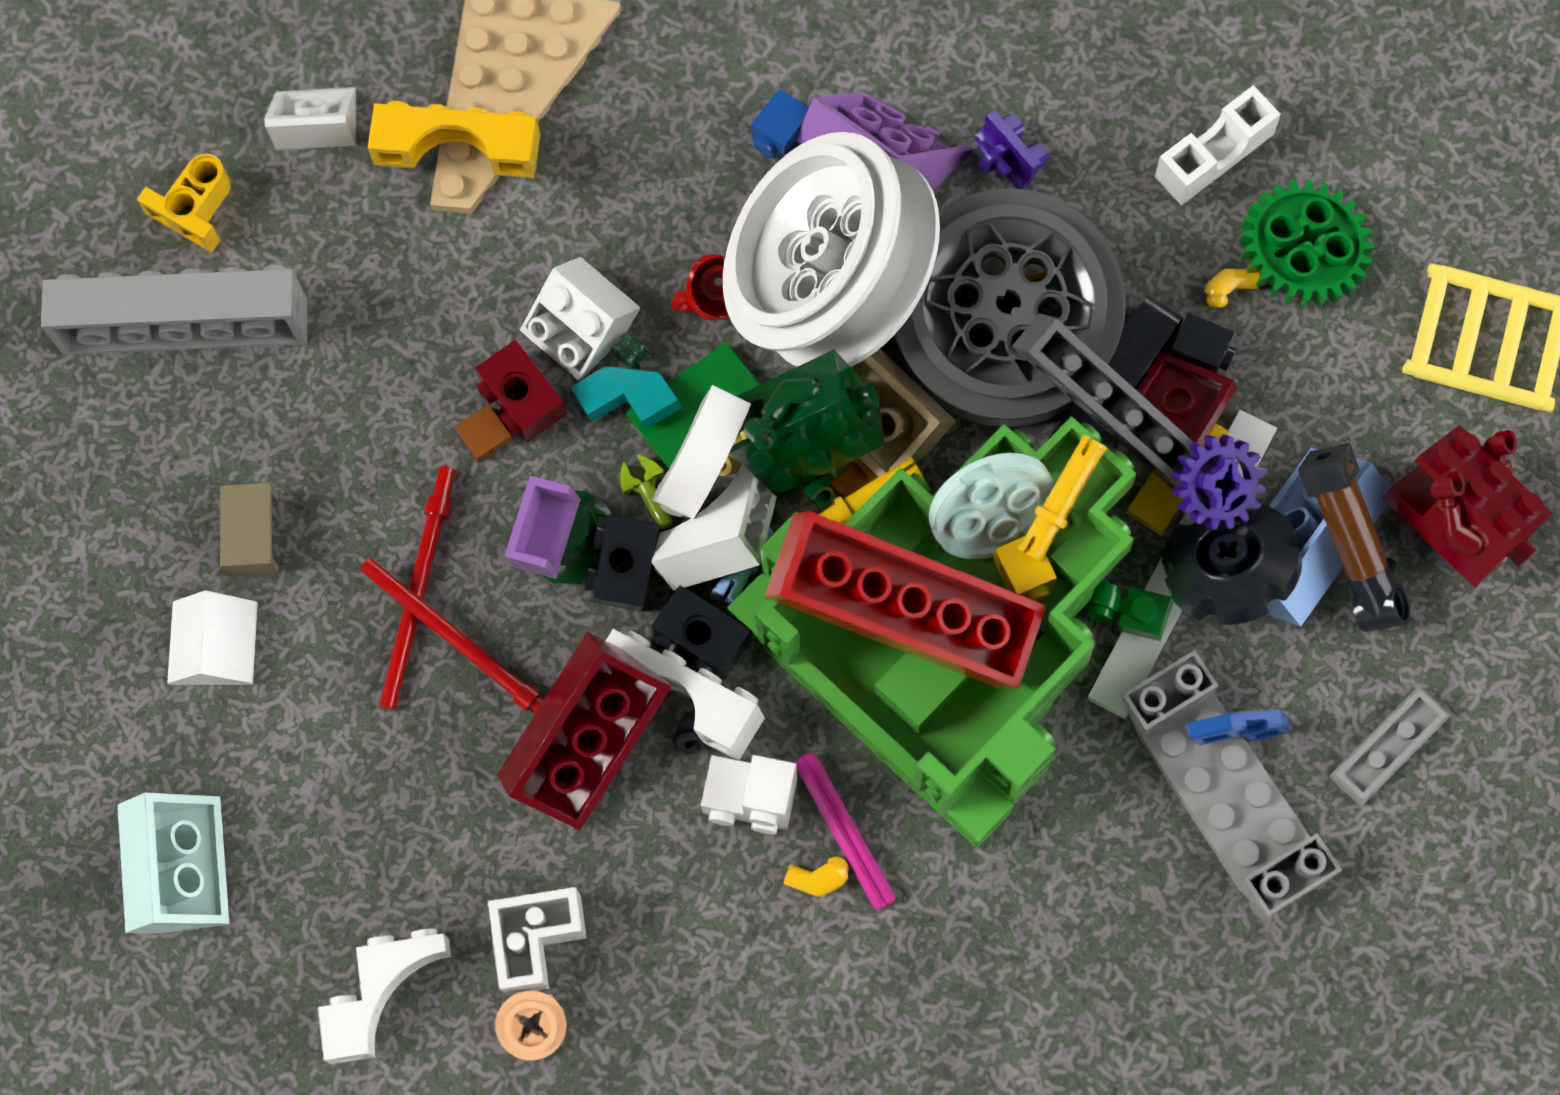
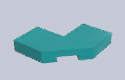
M605 366L570 387L591 422L628 402L644 428L647 429L681 409L678 399L659 372Z

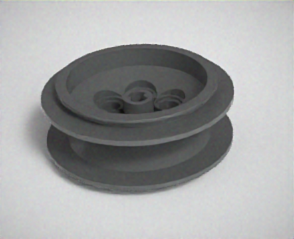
M1014 188L993 189L974 193L952 202L939 211V244L928 284L915 309L894 335L898 353L907 372L915 383L945 411L975 424L990 427H1001L1003 424L1008 428L1022 427L1047 421L1062 414L1071 407L1073 401L1021 354L1014 351L1011 341L1016 336L1022 335L1039 314L1038 308L1042 304L1053 303L1061 311V317L1058 320L1106 364H1109L1121 337L1126 308L1123 277L1110 245L1096 226L1082 213L1067 203L1040 192ZM987 258H998L1004 264L1005 269L999 275H988L981 268L982 262ZM1038 264L1044 268L1046 278L1040 282H1031L1026 279L1023 270L1028 265ZM961 290H970L976 294L978 302L973 307L962 308L956 304L954 297ZM1004 301H1011L1017 305V307L1012 309L1011 314L1002 313L997 307H1002ZM978 328L986 329L992 334L993 341L986 347H976L969 339L970 333Z

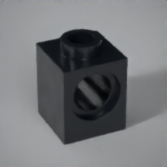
M1187 313L1172 346L1170 355L1215 373L1219 369L1227 372L1236 348L1229 346L1234 331Z

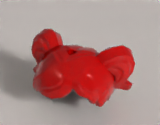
M708 254L692 264L686 281V289L676 291L672 299L671 307L676 312H695L699 317L710 321L720 319L731 320L726 309L723 294L725 256ZM721 278L722 283L719 285L716 284L715 279Z

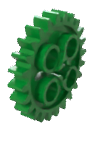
M1309 179L1306 181L1303 189H1299L1295 180H1291L1286 191L1279 184H1276L1270 194L1263 192L1257 203H1252L1247 212L1248 216H1245L1240 227L1244 231L1239 237L1238 243L1246 246L1240 254V259L1252 260L1246 269L1247 274L1260 273L1261 276L1256 283L1257 287L1267 283L1272 286L1269 297H1274L1280 291L1285 293V305H1288L1293 297L1299 298L1301 308L1305 309L1310 299L1313 298L1317 307L1322 308L1327 297L1336 304L1343 294L1351 295L1356 287L1355 284L1360 285L1366 276L1364 271H1367L1372 263V259L1368 256L1373 251L1374 244L1366 241L1373 231L1371 228H1360L1366 215H1353L1352 210L1356 205L1355 201L1348 202L1345 205L1340 202L1343 191L1340 190L1331 196L1328 195L1327 183H1324L1320 190L1316 191L1313 189L1312 181ZM1307 215L1317 217L1321 223L1311 221ZM1271 230L1280 231L1286 238L1275 236ZM1330 230H1336L1335 232H1331L1328 234L1325 233ZM1327 249L1337 251L1341 258L1330 255ZM1285 253L1288 254V255H1286V256H1284V257H1281V258H1277V257H1276V256H1279V255H1283V254H1285ZM1291 264L1301 266L1306 273L1296 271Z

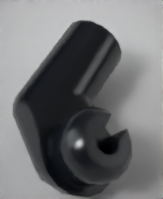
M695 710L688 711L682 716L673 737L676 749L686 755L695 753L701 743V739L694 731Z

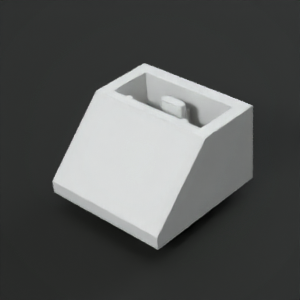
M579 257L552 269L520 331L574 378L581 381L625 336L640 307L582 257Z

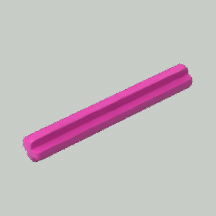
M809 753L802 756L796 761V768L873 908L876 910L885 908L895 901L894 893L817 755Z

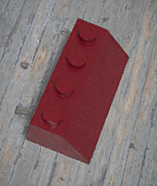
M587 631L497 774L507 795L569 826L581 830L671 689V685L623 649Z

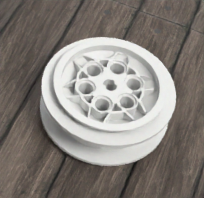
M835 132L821 135L789 152L758 183L742 208L730 236L723 269V294L728 315L737 331L751 343L766 350L777 351L786 361L796 367L833 349L850 367L874 354L897 333L911 315L928 284L934 267L939 244L940 221L937 201L928 181L910 164L900 159L889 157L875 142L855 133Z

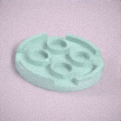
M1002 453L979 459L956 472L939 489L929 510L930 528L943 549L953 556L965 559L994 557L996 548L1026 536L1037 516L1034 513L1038 505L1043 506L1054 487L1053 479L1044 464L1029 455Z

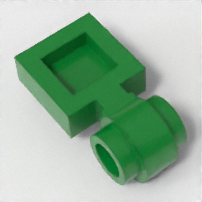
M1099 582L1090 601L1085 605L1088 609L1087 616L1101 623H1111L1113 617L1118 618L1119 616L1118 627L1121 632L1157 641L1162 640L1173 605L1171 596L1130 587L1127 599L1124 600L1120 596L1122 590L1118 586L1108 582Z

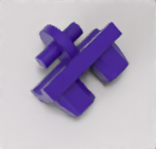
M993 111L986 115L983 128L974 138L978 143L977 148L984 155L978 167L984 174L996 169L1002 177L1006 176L1017 189H1025L1030 185L1036 172L1044 166L1049 157V152L1040 142H1034L1028 146L1022 142L1020 138L1025 129L1023 122L1015 113L1001 117L996 111Z

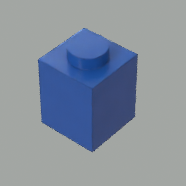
M779 88L751 124L754 147L768 158H773L775 155L782 159L798 146L799 142L796 141V138L809 107Z

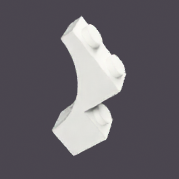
M422 929L411 932V939L394 941V936H379L368 939V946L356 947L362 1000L357 1001L356 995L337 996L330 999V1005L318 1007L324 1061L332 1065L375 1058L374 1045L377 1024L381 1012L394 990L419 968L439 959L451 957L450 941L444 933L438 934L437 929Z

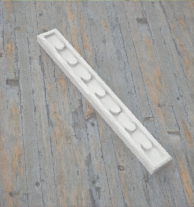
M1239 410L1229 429L1228 436L1234 437L1235 442L1241 440L1250 444L1247 452L1253 451L1261 456L1260 460L1255 464V467H1258L1277 428ZM1239 464V465H1238V471L1240 472V474H1241L1242 477H1243V472H1242L1241 466H1240V464ZM1185 512L1179 524H1193L1194 522L1189 519L1191 512ZM1162 557L1145 590L1170 596L1165 582V578L1168 576H1166L1162 565ZM1174 601L1161 641L1125 632L1121 633L1087 700L1126 719L1128 711L1121 695L1147 679L1182 612Z

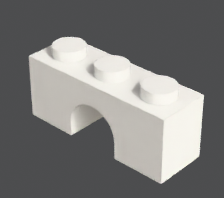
M1253 85L1225 106L1216 123L1202 136L1196 138L1190 133L1161 155L1155 178L1182 206L1272 137L1281 114Z

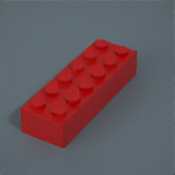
M811 511L793 514L764 596L999 689H1019L1046 609L1044 604Z

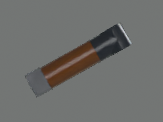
M1349 442L1310 451L1298 468V472L1308 497L1316 496L1353 593V613L1358 627L1363 632H1371L1404 626L1410 620L1409 599L1404 587L1400 583H1395L1393 578L1396 562L1384 554L1356 480V475L1360 468Z

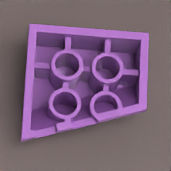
M864 92L814 97L796 138L797 142L803 144L818 136L835 132H849L862 135L880 146L889 157L900 159L917 169L928 181L933 191L973 150L961 143L957 147L950 148L938 142L937 139L941 133L929 126L923 128L914 124H904L906 118L904 113Z

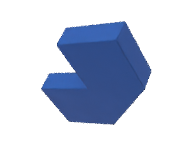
M1280 709L1227 713L1187 723L1190 739L1200 746L1239 736H1244L1247 740L1253 742L1291 731L1288 716Z

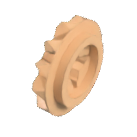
M535 988L530 991H516L513 996L503 1002L495 1023L496 1034L503 1048L511 1055L524 1060H538L552 1054L561 1045L567 1027L564 1008L559 1005L553 995L539 992ZM541 1010L539 1025L543 1028V1032L532 1029L521 1038L524 1022L520 1019V1016L524 1015L530 1018L534 1013L537 1014Z

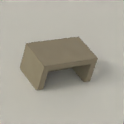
M271 483L220 486V567L228 577L278 574V564L272 558V502H278V494Z

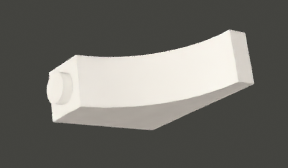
M742 464L730 485L708 507L698 513L693 519L691 518L659 534L651 562L655 571L665 579L674 591L679 585L685 588L759 566L761 562L760 547L766 542L777 496Z

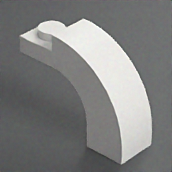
M712 385L701 402L673 464L658 485L652 501L661 504V508L668 514L693 519L719 475L751 403Z

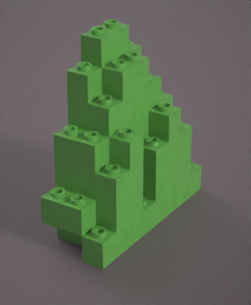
M1071 416L1035 452L1033 450L1034 444L1023 432L1019 430L1013 432L1003 424L959 470L988 456L1002 453H1020L1032 456L1042 462L1049 471L1055 485L1078 446L1081 436L1084 434L1090 437L1091 440L1102 444L1100 442L1101 436L1091 425L1086 422L1080 424ZM1107 449L1065 520L1069 523L1064 530L1062 528L1059 529L1048 548L1046 556L1055 572L1057 580L1054 589L1050 591L1051 596L1040 602L1046 605V609L1019 689H999L765 598L764 596L792 516L760 547L763 572L727 607L728 616L750 629L752 640L977 849L1012 813L1014 804L1051 765L1056 750L1051 745L1054 740L1037 723L1050 711L1053 700L1089 663L1095 642L1091 639L1093 634L1084 623L1073 617L1090 601L1097 584L1131 549L1134 539L1130 536L1131 530L1117 516L1112 515L1109 517L1106 513L1133 486L1136 473L1133 471L1134 466L1121 452L1117 450L1112 452ZM900 468L844 524L1007 590L993 561L994 557L965 559L953 556L943 549L942 545L936 540L929 524V510L937 492L932 496L930 494L932 491L930 486L916 473L909 475Z

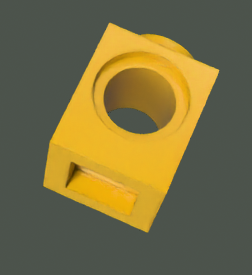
M1024 537L996 548L993 561L1007 590L1039 603L1051 596L1050 591L1054 589L1057 577L1046 554L1043 557V561L1040 562L1017 549Z

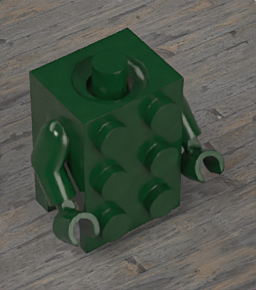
M834 349L736 396L751 403V406L741 426L747 439L734 444L730 450L731 454L775 496L803 484L805 495L820 508H826L832 503L835 492L829 486V483L839 478L846 465L885 446L879 411V399L876 391Z

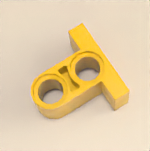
M200 154L188 163L165 197L145 187L137 201L146 215L212 253L221 239L213 225L209 224L208 221L228 195L231 181L221 161L216 156ZM210 174L217 175L213 181L202 183L206 176ZM194 206L189 214L179 215L183 208Z

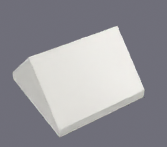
M338 88L276 92L264 118L265 128L276 150L356 146V89Z
M206 590L173 601L167 684L253 685L257 601Z

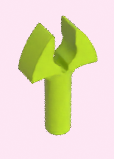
M638 454V460L646 471L644 475L645 482L642 483L639 479L633 478L626 463L623 462L620 475L623 495L626 496L631 492L641 495L656 524H659L658 529H668L673 524L670 514L661 508V504L652 501L656 492V481L665 476L664 471L651 459Z

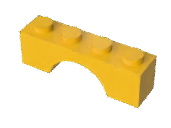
M390 101L387 104L374 103L367 149L374 165L415 168L421 157L433 147L447 142H463L478 148L485 154L491 163L494 175L534 178L540 130L536 116H530L522 111H510L507 114L490 113L488 110L478 107L469 108L467 111L451 110L439 104H431L426 108L409 106L400 101Z

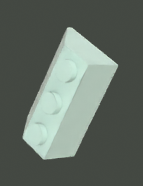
M143 793L118 804L125 932L167 933L229 924L220 797Z

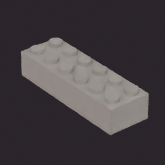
M279 265L266 266L263 270L246 271L239 267L224 268L222 272L205 273L198 269H185L180 274L165 275L158 271H143L139 276H122L117 273L107 272L99 274L96 278H81L77 275L63 274L57 276V279L43 280L41 328L63 355L307 344V297L293 270Z

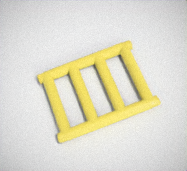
M1430 263L1427 269V277L1432 279L1412 358L1411 360H1406L1402 373L1523 407L1552 413L1555 408V398L1551 397L1560 359V296L1449 266ZM1447 284L1472 290L1452 370L1428 364ZM1488 294L1512 300L1493 381L1469 375ZM1529 305L1553 311L1534 392L1510 386Z

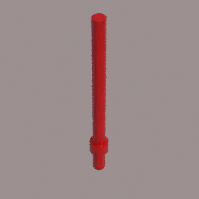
M448 466L439 467L433 495L427 497L424 514L427 515L409 585V589L422 600L424 599L443 520L448 519L452 505L449 496L456 470ZM405 607L379 703L380 708L393 711L396 710L418 623V618Z
M368 558L362 564L360 571L514 696L513 702L525 712L531 710L534 714L537 712L544 701L541 697L542 692L529 681L526 684L372 558Z

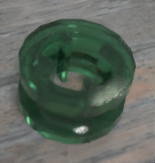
M624 332L620 336L621 343L618 345L613 344L610 347V351L629 369L640 370L641 361L647 362L651 358V354L636 338Z

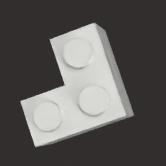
M712 755L701 802L702 812L709 814V821L720 825L734 826L735 820L752 823V830L764 834L774 835L777 833V828L787 830L798 781L796 763L752 755L751 763Z
M576 887L488 901L499 989L506 996L514 995L516 991H530L534 988L537 990L549 989L543 945L586 938L581 895Z

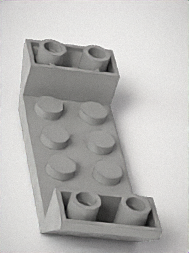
M1194 650L1124 692L1121 697L1143 745L1237 888L1266 917H1269L1337 875L1342 869L1318 833L1311 837L1309 836L1243 736L1202 746L1190 739L1187 723L1227 714L1215 695L1219 685Z

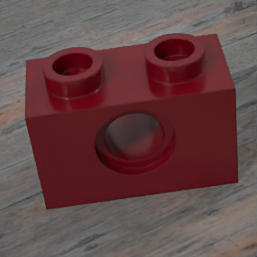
M516 340L475 367L480 381L475 385L487 404L491 405L496 402L504 413L499 418L513 437L520 433L528 443L567 415L563 400ZM516 388L528 390L527 395L520 400L508 398L510 392Z

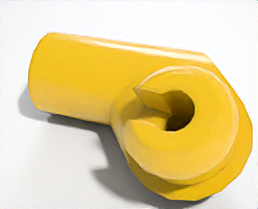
M1246 269L1221 270L1205 285L1204 292L1207 293L1206 304L1209 307L1222 308L1228 303L1227 294L1231 293L1234 289H1259L1256 283L1260 278V273L1247 274Z
M837 856L829 858L826 864L812 872L790 864L783 884L810 895L822 897L844 885L848 879L849 865L845 859Z

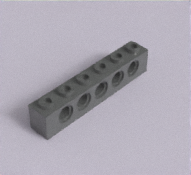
M1039 313L1012 347L1171 489L1180 486L1181 480L1173 477L1172 472L1183 471L1184 465L1178 460V457L1183 455L1190 458L1193 455L1190 449V444L1193 441L1057 318ZM1217 479L1215 485H1222L1223 479ZM1195 487L1197 497L1200 501L1201 493L1199 492L1197 487Z

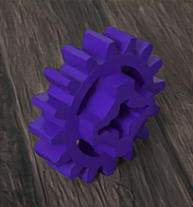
M1222 434L1218 441L1217 437L1207 435L1204 441L1205 447L1192 442L1190 449L1193 455L1190 458L1183 455L1178 457L1184 468L1183 471L1172 472L1173 477L1181 480V485L1172 489V494L1184 497L1178 508L1186 513L1191 512L1189 518L1191 521L1198 524L1204 522L1206 527L1215 530L1219 523L1231 529L1234 528V517L1246 522L1249 520L1246 509L1249 506L1259 509L1261 506L1254 497L1256 493L1266 492L1267 488L1258 484V478L1265 476L1267 472L1263 468L1255 467L1261 456L1253 451L1247 452L1250 445L1247 442L1241 440L1235 442L1234 437ZM1239 464H1240L1241 469H1242V472H1243V477H1242V475L1240 474V472L1238 471V465H1239ZM1223 479L1222 485H1215L1216 480ZM1195 487H1197V489L1201 493L1200 501L1197 497Z

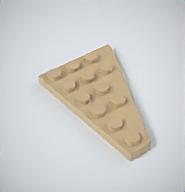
M465 0L447 107L451 110L467 111L469 108L478 107L486 109L490 113L507 114L510 111H522L530 116H536L538 122L549 111L550 105L564 86L569 84L584 64L585 58L590 51L594 50L601 41V36L613 20L619 17L621 11L620 1ZM463 142L440 144L430 201L432 210L466 214L474 212L482 201L485 192L499 178V175H494L491 163L482 151Z

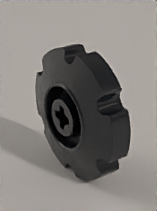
M1262 504L1259 509H1246L1249 520L1246 522L1234 517V528L1231 529L1222 526L1221 523H1219L1216 530L1206 527L1204 522L1201 524L1194 522L1191 525L1179 524L1169 536L1162 554V565L1166 576H1168L1165 578V582L1175 604L1186 614L1197 620H1202L1207 615H1216L1220 625H1234L1253 621L1269 613L1267 605L1272 600H1286L1299 581L1302 571V558L1299 548L1296 547L1298 546V540L1295 530L1284 515L1274 508Z

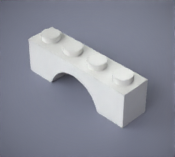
M612 629L606 639L607 642L623 649L671 685L670 690L681 692L693 700L695 706L694 731L701 741L739 761L765 719L757 705L758 699L742 688L736 687L733 692L721 686L722 680L708 670L700 668L697 673L685 667L686 661L669 650L665 649L660 654L649 648L651 643L647 639L633 631H629L627 635H624Z

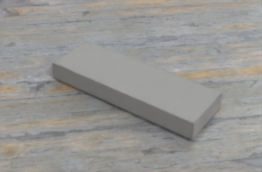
M1418 686L1329 777L1362 807L1451 715L1426 691Z

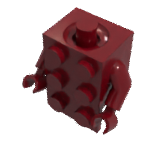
M1459 424L1415 459L1419 466L1390 487L1382 498L1476 588L1508 559L1518 568L1521 567L1537 551L1528 540L1553 513L1536 494L1530 492L1513 476L1511 461L1506 460L1505 456L1514 454L1517 449V439L1513 431L1497 432L1493 437L1488 438L1484 446H1482L1476 436L1467 432Z

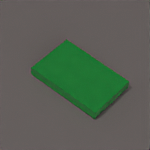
M725 342L667 383L678 399L681 409L647 429L644 428L633 409L626 412V415L669 470L689 432L702 400L712 385L734 396H738L760 384L727 342Z

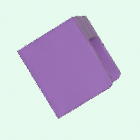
M534 476L529 477L504 556L515 568L556 579L581 500L571 486Z

